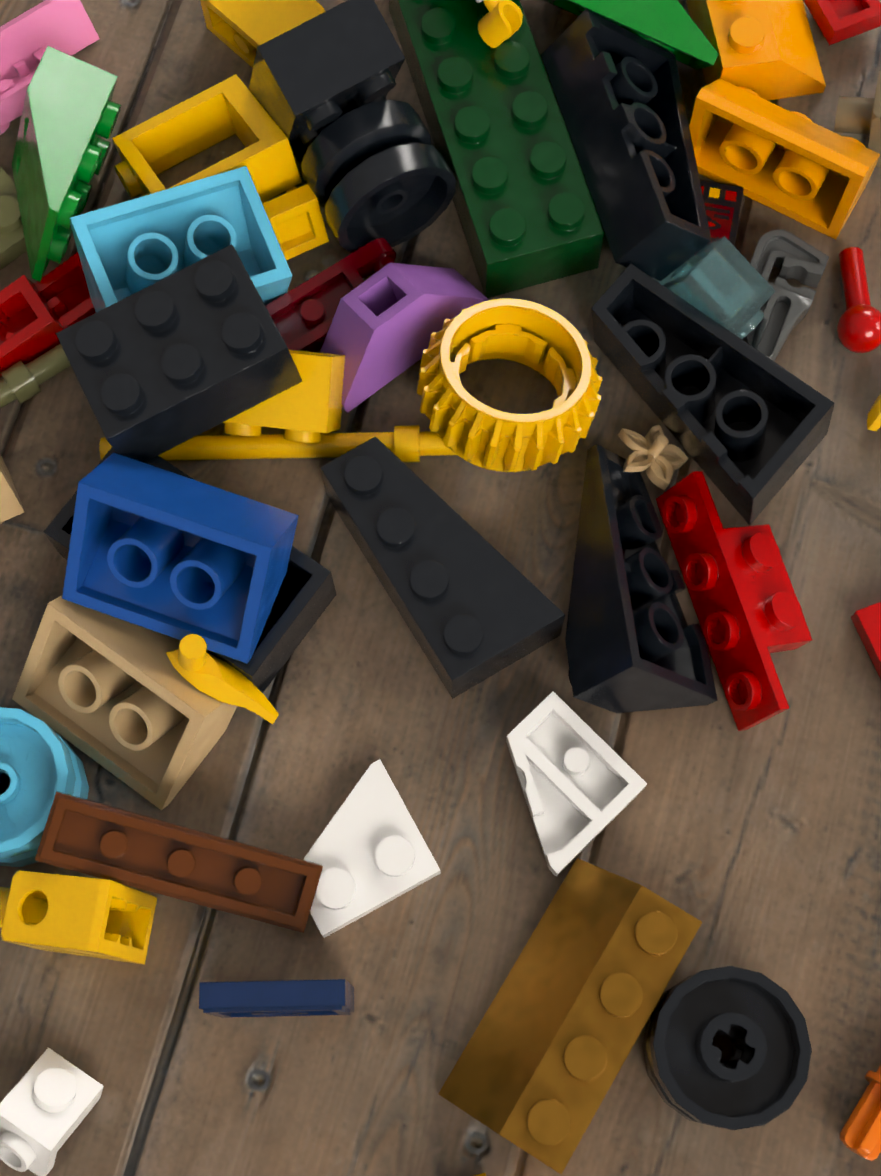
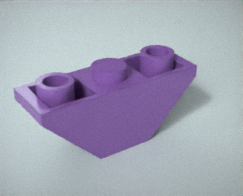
M400 263L387 264L340 299L320 353L345 355L342 408L345 412L349 413L422 358L423 350L428 349L432 332L437 333L442 330L443 322L446 318L452 319L460 314L462 309L488 301V298L453 268Z

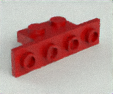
M693 471L656 498V502L738 731L748 730L789 709L769 653L795 650L813 639L770 525L723 528L703 472Z

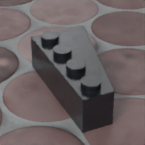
M585 9L541 54L615 263L626 268L633 264L650 277L662 281L712 241L676 57L671 52Z

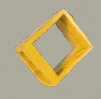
M237 74L112 138L122 162L114 165V169L131 198L139 194L142 197L166 190L157 177L158 174L234 134L237 135L246 148L172 187L247 166L259 197L264 202L302 182L288 137Z

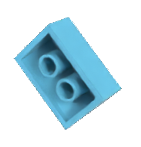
M247 166L70 218L71 229L96 313L231 244L234 246L265 306L287 293L293 276Z

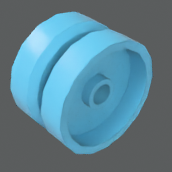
M0 707V866L23 867L39 862L35 860L56 791L88 799L89 785L82 760L65 739L55 733L44 721L21 709ZM8 782H10V785H9L8 789L6 790V788H5L4 786H5Z

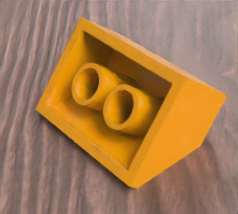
M686 0L689 16L719 53L714 66L702 68L706 85L721 78L733 85L747 87L767 101L824 92L826 85L803 0Z
M721 78L701 88L696 96L689 124L699 174L718 183L744 187V196L835 240L864 191L881 155L866 148L863 143L855 138L841 136L812 122L810 118L802 113L788 111L759 97L756 92L747 87L733 85Z

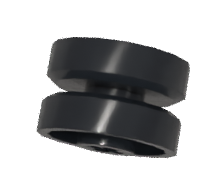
M391 99L365 104L339 117L324 128L309 145L301 163L303 180L316 195L319 205L325 209L326 221L339 245L350 253L378 238H385L391 247L412 239L432 225L447 209L456 192V178L442 154L431 145V135L418 113L408 103Z
M734 966L697 972L665 991L646 1023L642 1043L647 1075L663 1101L690 1121L729 1130L765 1125L788 1110L807 1082L812 1053L806 1020L789 993L762 973ZM715 1035H724L732 1043V1055L725 1062H720L722 1051L712 1045Z

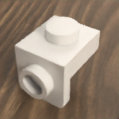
M48 1047L0 1103V1159L16 1171L25 1172L29 1169L37 1176H47L54 1167L57 1151L99 1101L104 1086Z

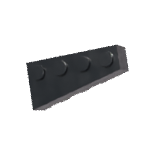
M630 264L591 308L594 342L750 526L827 435L835 403L633 264Z
M374 437L320 467L326 495L452 699L561 635L565 614L379 439Z

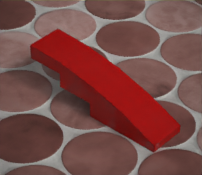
M78 252L43 276L41 282L36 281L33 283L25 275H22L0 291V372L20 360L25 365L60 344L56 335L57 332L96 313Z

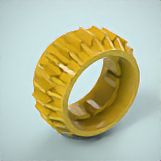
M501 298L483 301L467 309H462L461 313L452 319L446 318L443 322L442 330L437 333L432 332L428 349L423 350L419 370L417 394L422 397L420 412L430 419V431H435L444 442V446L450 448L455 454L471 464L499 472L537 470V467L546 463H558L560 455L567 452L573 453L578 440L586 438L601 400V395L598 394L602 383V377L598 376L595 370L598 360L592 357L587 347L588 343L583 339L579 331L566 318L554 310L522 299ZM487 359L515 361L531 367L548 379L555 387L558 398L554 400L551 409L539 413L515 414L503 412L483 404L470 395L462 386L459 375L466 370L468 364Z

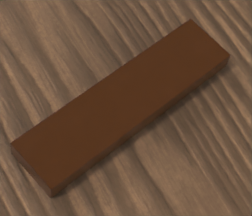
M56 791L35 860L112 880L124 885L304 933L323 868L322 865L59 791Z

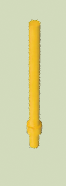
M419 425L394 426V432L322 433L320 443L288 441L284 439V434H261V436L198 435L158 456L166 461L337 458L374 437L379 439L402 462H420V456L457 454L444 446V442L435 431H420ZM101 437L99 451L101 460L112 448L106 437Z

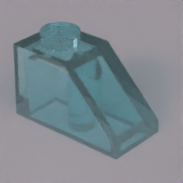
M725 236L707 244L664 280H656L741 339L748 335L762 321L765 313L760 308L775 292L772 286Z

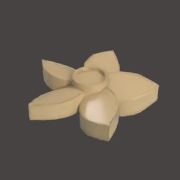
M660 425L652 426L645 438L635 431L623 428L618 434L621 441L634 451L624 462L623 472H641L646 470L650 481L664 491L671 482L674 470L680 468L689 459L679 447L668 444L669 440L664 435Z

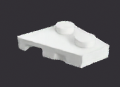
M554 691L507 735L506 742L548 868L557 876L646 787L647 783Z
M380 759L369 766L303 859L323 866L310 913L324 938L441 874L440 868Z

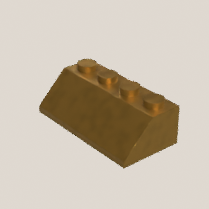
M576 858L438 1094L551 1169L562 1174L700 928L702 921L646 887Z

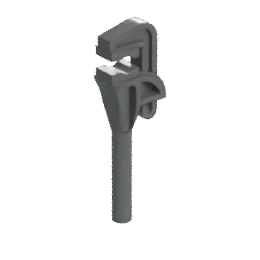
M778 229L765 233L758 241L742 284L734 288L726 296L717 317L727 321L725 326L727 330L743 341L746 337L749 345L775 361L788 336L796 325L805 318L813 302L816 290L805 286L817 288L829 256L788 231ZM773 266L780 269L775 283L768 282ZM796 279L805 286L800 288L793 287L786 280Z

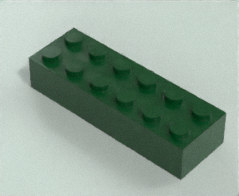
M388 0L389 11L435 148L442 154L456 178V192L452 199L485 296L490 298L597 269L599 267L604 230L520 0L511 1L516 3L523 13L522 25L518 31L497 48L488 46L478 31L479 20L489 12L483 1L477 3L476 0Z

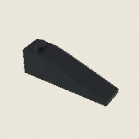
M596 444L587 450L565 637L569 663L568 676L572 686L573 697L614 713L709 705L718 699L707 643L699 623L688 626L676 596L677 593L685 589L679 571L670 570L657 547L655 540L662 536L663 530L641 473L623 472L626 459Z

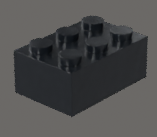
M347 0L258 46L249 90L288 137L293 156L296 155L299 162H301L309 145L324 128L339 117L365 104L387 100L388 92L396 86L395 78L405 60V56L374 0Z
M232 244L56 333L107 441L117 454L143 463L302 382L287 345Z

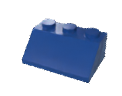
M113 452L78 482L62 599L178 640H182L183 637L189 634H197L206 641L207 650L248 663L253 656L286 575L299 515Z

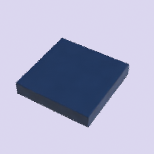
M345 979L200 982L199 1009H202L203 1013L221 1018L351 1015V1012H354V987Z

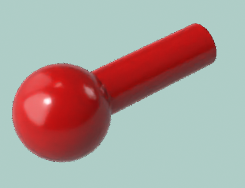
M849 247L839 253L846 311L839 319L837 334L841 344L846 349L855 353H867L873 351L881 344V312L871 306L863 251L858 247Z

